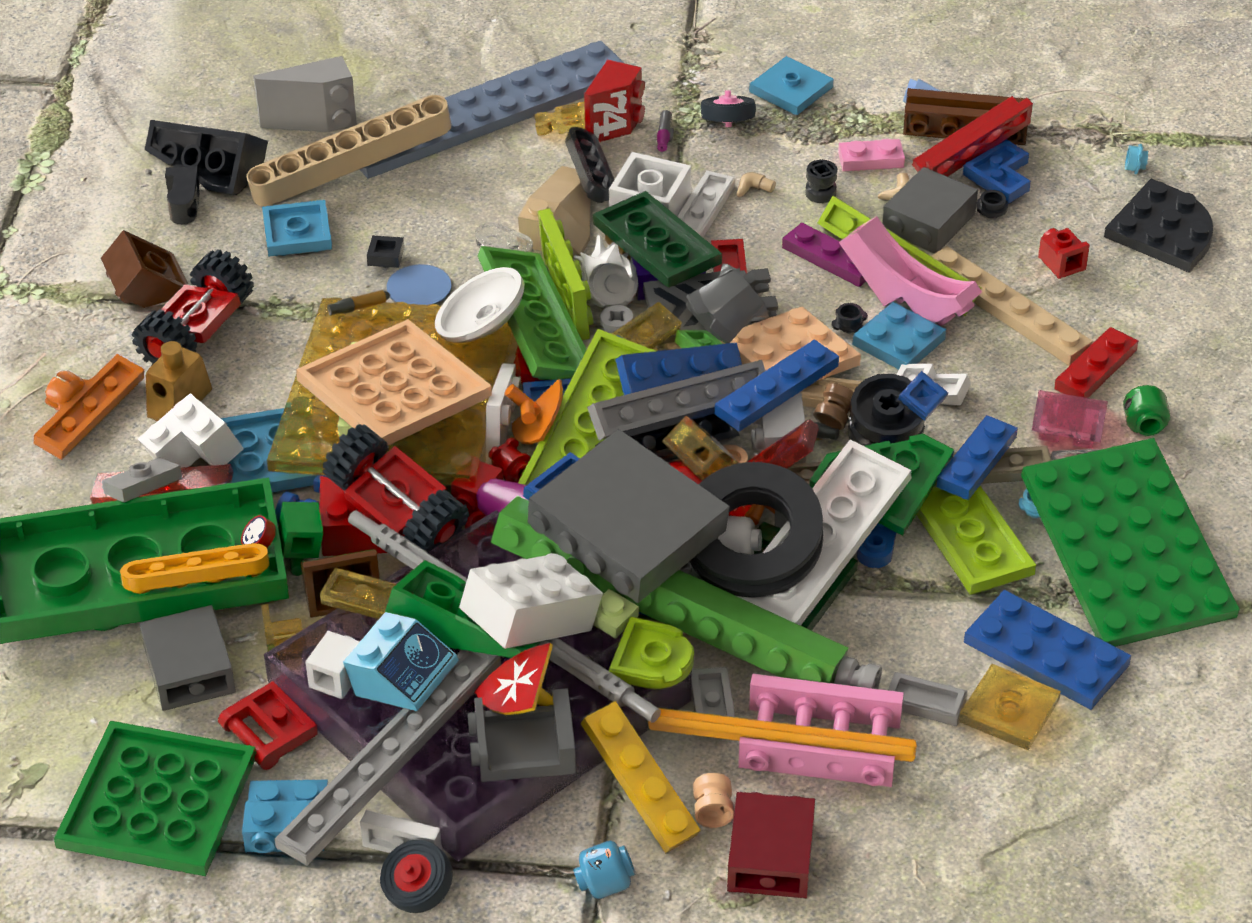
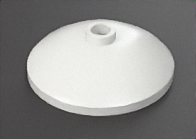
M502 267L483 272L468 280L455 290L441 306L435 319L436 331L442 339L457 343L470 342L496 332L510 319L519 306L524 292L523 278L515 269Z

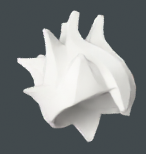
M598 235L596 246L591 256L582 252L580 253L581 256H574V259L578 260L581 265V280H587L591 291L590 301L601 308H606L612 305L627 306L634 300L638 289L636 268L627 259L629 254H620L618 245L615 242L605 248L602 236Z

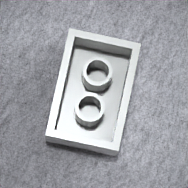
M550 553L546 556L518 559L517 561L490 564L485 567L470 569L459 608L506 649L591 631L603 593L586 576L580 574L568 564L564 557Z

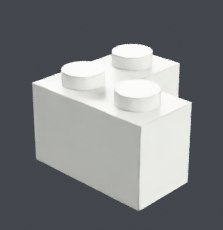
M192 394L178 402L173 409L138 438L153 460L161 457L181 466V473L200 457L218 472L244 449L227 424Z

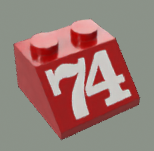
M607 59L584 93L585 130L595 134L599 142L631 134L636 125L643 121L645 106L642 105V96L645 90V81L642 80V67Z

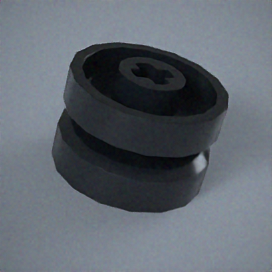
M877 374L863 380L855 388L851 398L848 422L849 440L862 446L889 441L892 444L909 440V436L924 434L925 421L898 400L899 395L912 381L907 377L897 374Z

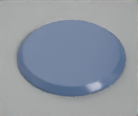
M424 264L411 265L399 269L391 275L387 282V292L390 293V298L394 302L409 308L433 306L444 300L451 291V279L448 274L440 268Z

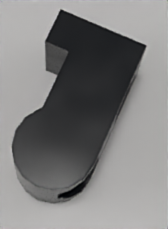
M166 167L165 179L168 192L166 197L170 220L181 225L191 223L197 217L201 188L198 168Z

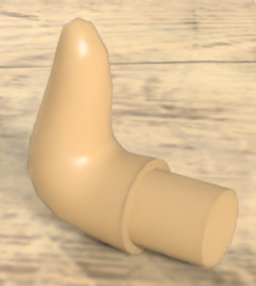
M747 172L740 178L736 196H744L752 187L772 193L775 189L776 181L768 179L765 175Z
M898 174L897 188L878 194V198L890 200L909 181L908 174Z

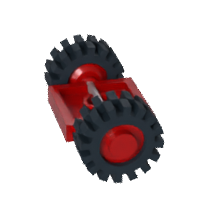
M219 249L215 252L213 250L209 251L190 272L192 277L190 279L191 285L185 284L162 309H159L157 312L156 310L152 311L132 332V337H134L132 340L133 345L138 346L136 352L138 354L143 353L144 357L142 359L146 363L150 361L153 365L162 356L161 346L169 341L178 342L181 344V347L196 352L197 342L205 344L252 293V288L254 287V282L250 281L253 278L252 274L245 272L248 267L245 264L241 266L238 263L240 261L238 257L235 256L232 259L230 258V252L225 251L222 254V251Z
M358 424L355 429L353 427L348 429V434H342L339 437L340 442L333 444L331 447L333 451L327 453L325 457L327 461L323 463V473L344 490L345 499L378 525L385 524L435 558L439 556L440 551L445 552L449 543L453 544L456 541L454 539L455 536L461 534L463 531L461 527L467 523L466 518L469 516L468 508L448 493L447 488L399 448L394 446L388 451V443L365 424Z

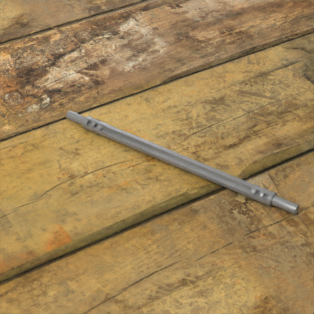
M357 510L350 514L348 518L350 524L370 536L372 543L410 568L415 569L426 560L467 582L466 577L385 524L378 525ZM559 638L540 641L539 646L547 643L553 645L549 660L611 701H616L620 707L626 705L652 723L659 718L661 710L634 693V688L570 645Z

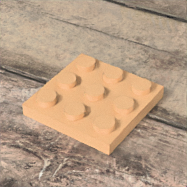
M804 307L794 308L788 312L745 326L730 342H737L742 365L762 360L765 370H768L815 339L839 356V366L819 380L860 366L861 354Z

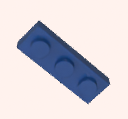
M986 415L937 477V488L969 500L1017 438L1018 427Z

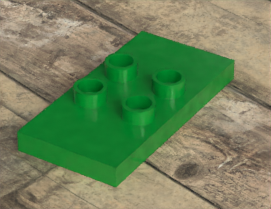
M269 477L136 497L126 502L116 500L0 518V644L93 629L107 631L120 625L144 622L210 605L213 606V610L289 599L287 577ZM259 515L264 516L275 524V537L267 548L269 567L256 577L246 575V577L226 578L217 583L205 581L188 584L182 588L174 586L172 588L151 589L143 594L133 593L122 586L120 569L129 562L242 545L241 536L245 526L251 519Z

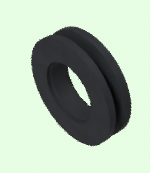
M745 462L722 468L709 475L699 484L729 505V512L738 507L753 504L769 506L782 513L789 521L791 527L789 535L781 545L769 552L754 555L735 552L723 545L717 538L689 561L696 573L705 582L735 596L765 597L790 589L811 572L822 551L823 515L818 497L804 479L778 465L764 462Z

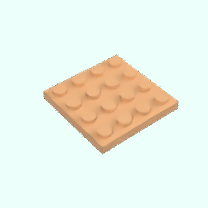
M409 319L296 369L297 381L354 429L358 424L367 425L388 443L387 445H391L492 396V386Z

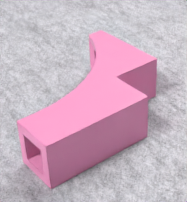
M877 216L859 226L839 242L883 306L895 300L898 304L906 301L914 313L933 323L937 322L939 326L949 322L956 314L959 317L975 306L972 300L982 293L975 281L951 279L922 265L895 241Z

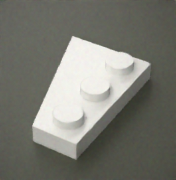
M502 363L492 389V396L489 397L486 405V463L490 465L492 463L488 453L493 447H498L505 443L511 413L515 410L516 405L504 393L511 384H514L521 390V377H515L516 364Z

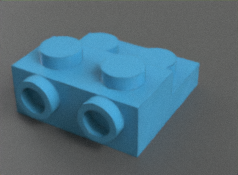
M328 779L250 781L248 801H245L242 828L245 852H282L276 848L275 838L328 785Z

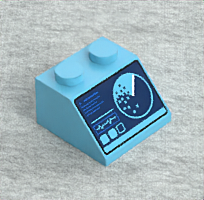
M385 612L346 657L343 664L356 696L418 711L459 660L450 648L416 619Z

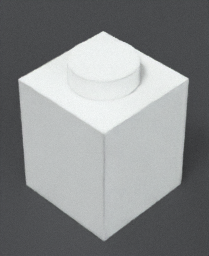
M327 631L305 662L309 688L343 699L352 686L343 661L360 641L350 636H342Z

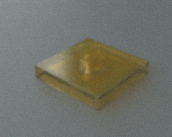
M991 664L961 710L959 722L1029 751L1058 704L1061 691Z

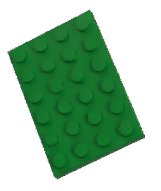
M1155 438L1023 467L1021 477L1095 637L1117 647L1237 618L1240 609Z

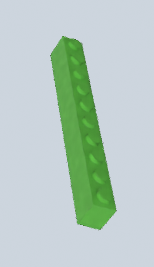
M516 496L500 511L491 540L492 544L525 559L546 556L550 553L558 554L564 557L567 563L580 574L586 576L603 594L610 589L639 606V612L651 618L674 626L692 637L778 677L834 684L839 665L843 657L846 656L848 647L681 570H678L642 601L637 603L627 595L619 593L611 583L600 575L592 573L585 564L574 556L563 552L556 543L544 534L537 533L527 523L528 500Z

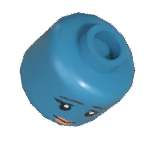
M611 840L581 851L579 854L580 867L573 869L580 890L585 891L589 889L592 896L597 899L626 890L631 885L630 877L636 875L625 845L619 847L617 843Z

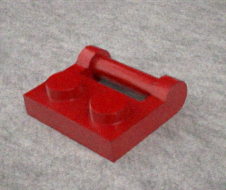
M274 681L229 706L218 717V723L225 731H232L244 745L256 748L255 762L264 770L271 769L278 763L280 757L318 735L317 724ZM251 716L273 741L265 744L243 722V719Z

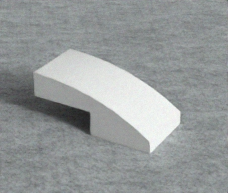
M933 364L901 365L897 375L907 377L913 381L923 371L935 383H938L949 392L946 399L941 403L943 405H961L971 385L968 374H936Z

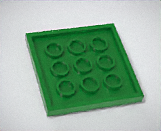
M110 721L54 837L55 846L57 849L206 877L254 765L256 748L249 745Z

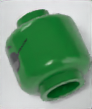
M1152 385L1138 386L1129 391L1123 400L1126 424L1131 431L1144 436H1152L1168 426L1171 418L1167 396L1162 389Z

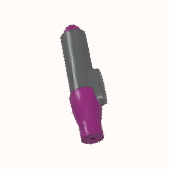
M663 110L660 113L656 140L657 149L661 152L667 150L668 143L672 142L674 129L671 128L672 113L668 110Z

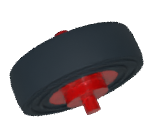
M411 840L397 846L385 859L380 873V884L385 897L395 907L409 913H421L437 906L447 895L453 879L452 866L447 855L438 846L425 840Z

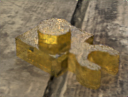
M584 102L555 107L554 113L539 112L534 114L538 136L547 135L553 130H558L559 134L568 133L571 127L585 129Z

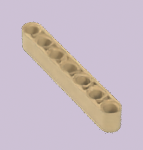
M440 95L424 97L251 168L247 174V181L253 201L259 206H271L448 133L452 124L446 99Z

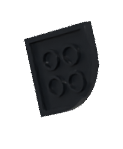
M1151 178L1105 227L1104 237L1190 273L1210 248L1213 235V221L1207 209L1193 194L1185 193Z

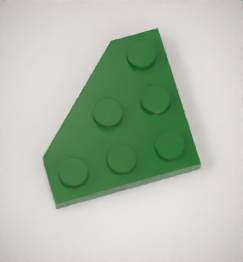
M925 434L909 436V440L892 444L889 441L864 446L911 470V480L878 522L902 536L937 483V477L950 462L954 454L953 448ZM841 451L826 454L809 481L811 488L815 486Z

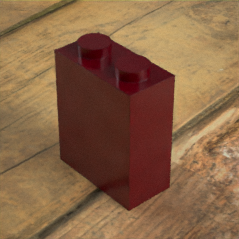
M759 792L736 793L728 861V892L807 899L815 798L770 795Z

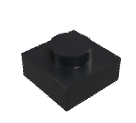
M372 235L367 252V266L399 268L405 248L404 237Z

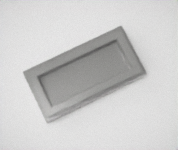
M898 672L894 673L888 691L904 692L902 712L957 726L968 692L967 690Z

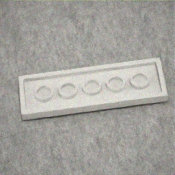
M849 440L812 488L818 497L823 515V546L814 568L802 581L781 593L765 597H737L801 626L911 480V470ZM789 521L785 523L763 553L769 552L783 543L790 532Z

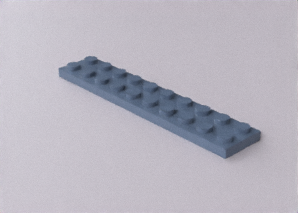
M600 40L565 52L554 58L538 62L524 69L513 71L497 79L489 80L467 90H462L445 97L452 124L448 133L359 170L369 179L582 99L607 59L621 63L624 62Z

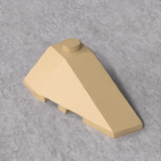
M561 166L528 198L518 216L520 247L542 251L538 211L550 208L555 220L560 219L565 234L563 239L570 240L573 258L575 255L581 256L580 253L584 252L590 241L591 199L587 197V193L582 187L575 168Z

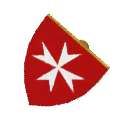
M547 643L522 651L493 671L474 691L478 698L482 697L483 705L495 713L504 715L534 711L537 704L539 706L553 705L552 696L542 688L553 645Z

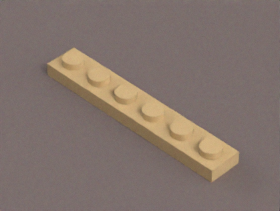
M948 246L931 255L982 287V293L974 301L976 305L1068 366L1092 345L1093 341Z

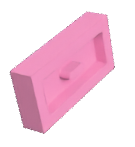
M900 139L839 143L838 153L843 172L904 168L905 157Z

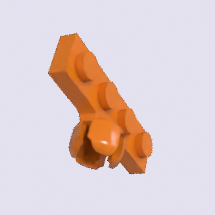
M116 354L89 380L82 379L70 371H59L56 376L61 379L53 377L45 391L47 396L45 399L46 404L58 412L34 434V444L62 460L144 379L145 369Z

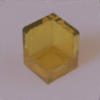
M268 604L261 605L269 660L306 655L301 619L295 618L271 622Z

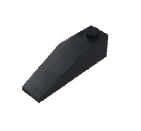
M150 120L144 150L173 167H197L200 184L209 191L238 195L248 185L247 174L249 170L264 163L268 141L242 132Z

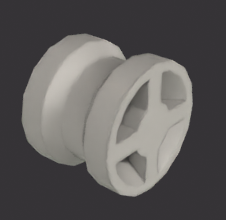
M622 305L606 307L600 315L601 330L632 341L634 336L632 327L633 312Z

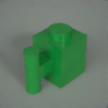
M282 502L278 525L283 558H289L291 573L295 576L302 575L301 562L304 561V558H319L323 537L319 503Z

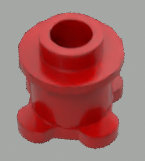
M513 437L507 439L504 444L493 447L489 451L488 457L491 459L493 466L503 469L505 481L518 483L531 456L521 453L517 449L519 442Z

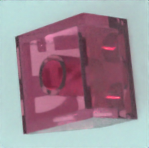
M1038 390L1031 431L1039 433L1038 440L1058 443L1059 437L1073 439V446L1093 449L1094 443H1102L1109 403L1108 401Z

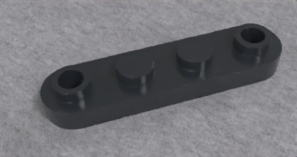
M571 127L566 136L565 143L582 187L587 193V197L597 203L609 201V188L615 179L598 138L595 134L584 128Z

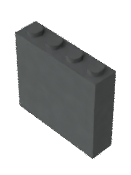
M618 429L529 498L527 523L537 533L544 534L556 543L563 552L571 554L585 564L592 573L600 575L611 583L619 593L627 595L639 603L726 531L730 506Z

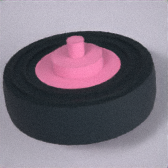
M725 90V95L707 98L701 102L702 118L709 121L726 123V127H732V122L752 119L756 113V104L753 98L731 95V90Z

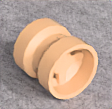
M706 773L696 778L693 782V796L696 800V821L700 825L709 828H718L730 823L734 818L733 802L730 799L732 796L730 779L720 773Z

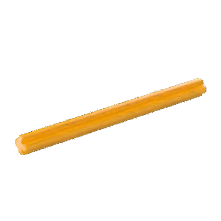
M659 708L661 714L654 723L648 721L649 729L653 731L740 741V737L895 756V760L913 762L915 760L917 749L916 740L909 738Z

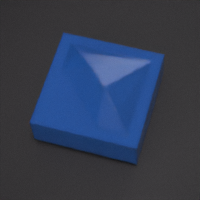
M921 371L902 391L898 400L926 421L946 399L949 392Z

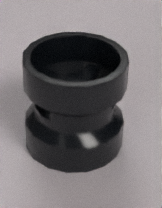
M819 159L807 165L806 178L808 182L806 183L805 195L810 201L823 204L828 203L832 196L836 197L837 185L835 181L837 180L838 172L836 164L829 160Z

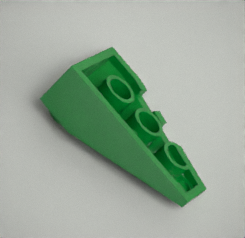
M426 560L420 563L391 590L385 612L416 619L448 648L512 658L520 652L540 644V642L506 649L503 648L459 608L466 582L457 575Z

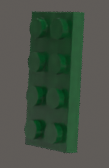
M647 191L593 214V225L667 288L722 264V253Z

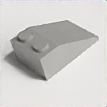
M342 56L253 75L260 128L331 132L357 125L353 78Z

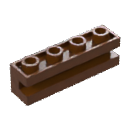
M908 88L903 135L947 138L1009 97ZM1014 97L1018 103L1025 99ZM1028 125L1007 138V140L1015 145L1026 146Z

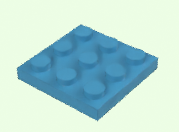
M308 404L220 418L227 424L244 449L218 472L215 470L218 485L269 477L272 492L313 486V480L323 471Z

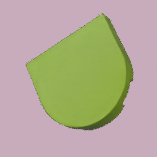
M630 617L609 672L624 682L650 689L671 687L683 681L690 674L694 665V647L683 636V632L674 626Z

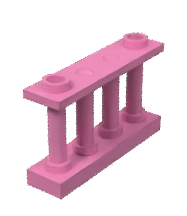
M752 674L749 710L759 711L757 720L772 722L774 713L796 716L795 725L810 726L811 719L818 718L834 720L833 729L848 731L849 723L872 725L871 734L887 736L888 727L900 729L904 692ZM740 737L739 768L863 783L871 786L892 787L895 756Z

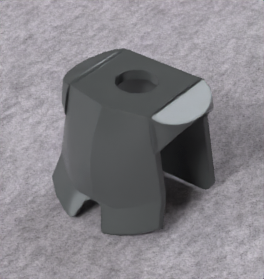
M728 264L722 265L719 278L687 295L686 307L706 331L726 344L730 343L743 327L748 326L751 322L769 318L765 302L736 268Z

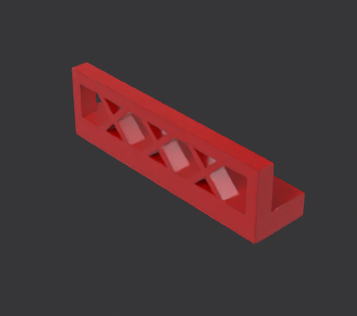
M1013 96L1009 97L914 158L912 166L917 172L925 167L944 176H950L961 169L967 162L992 149L1031 123L1033 103L1028 98L1018 103Z

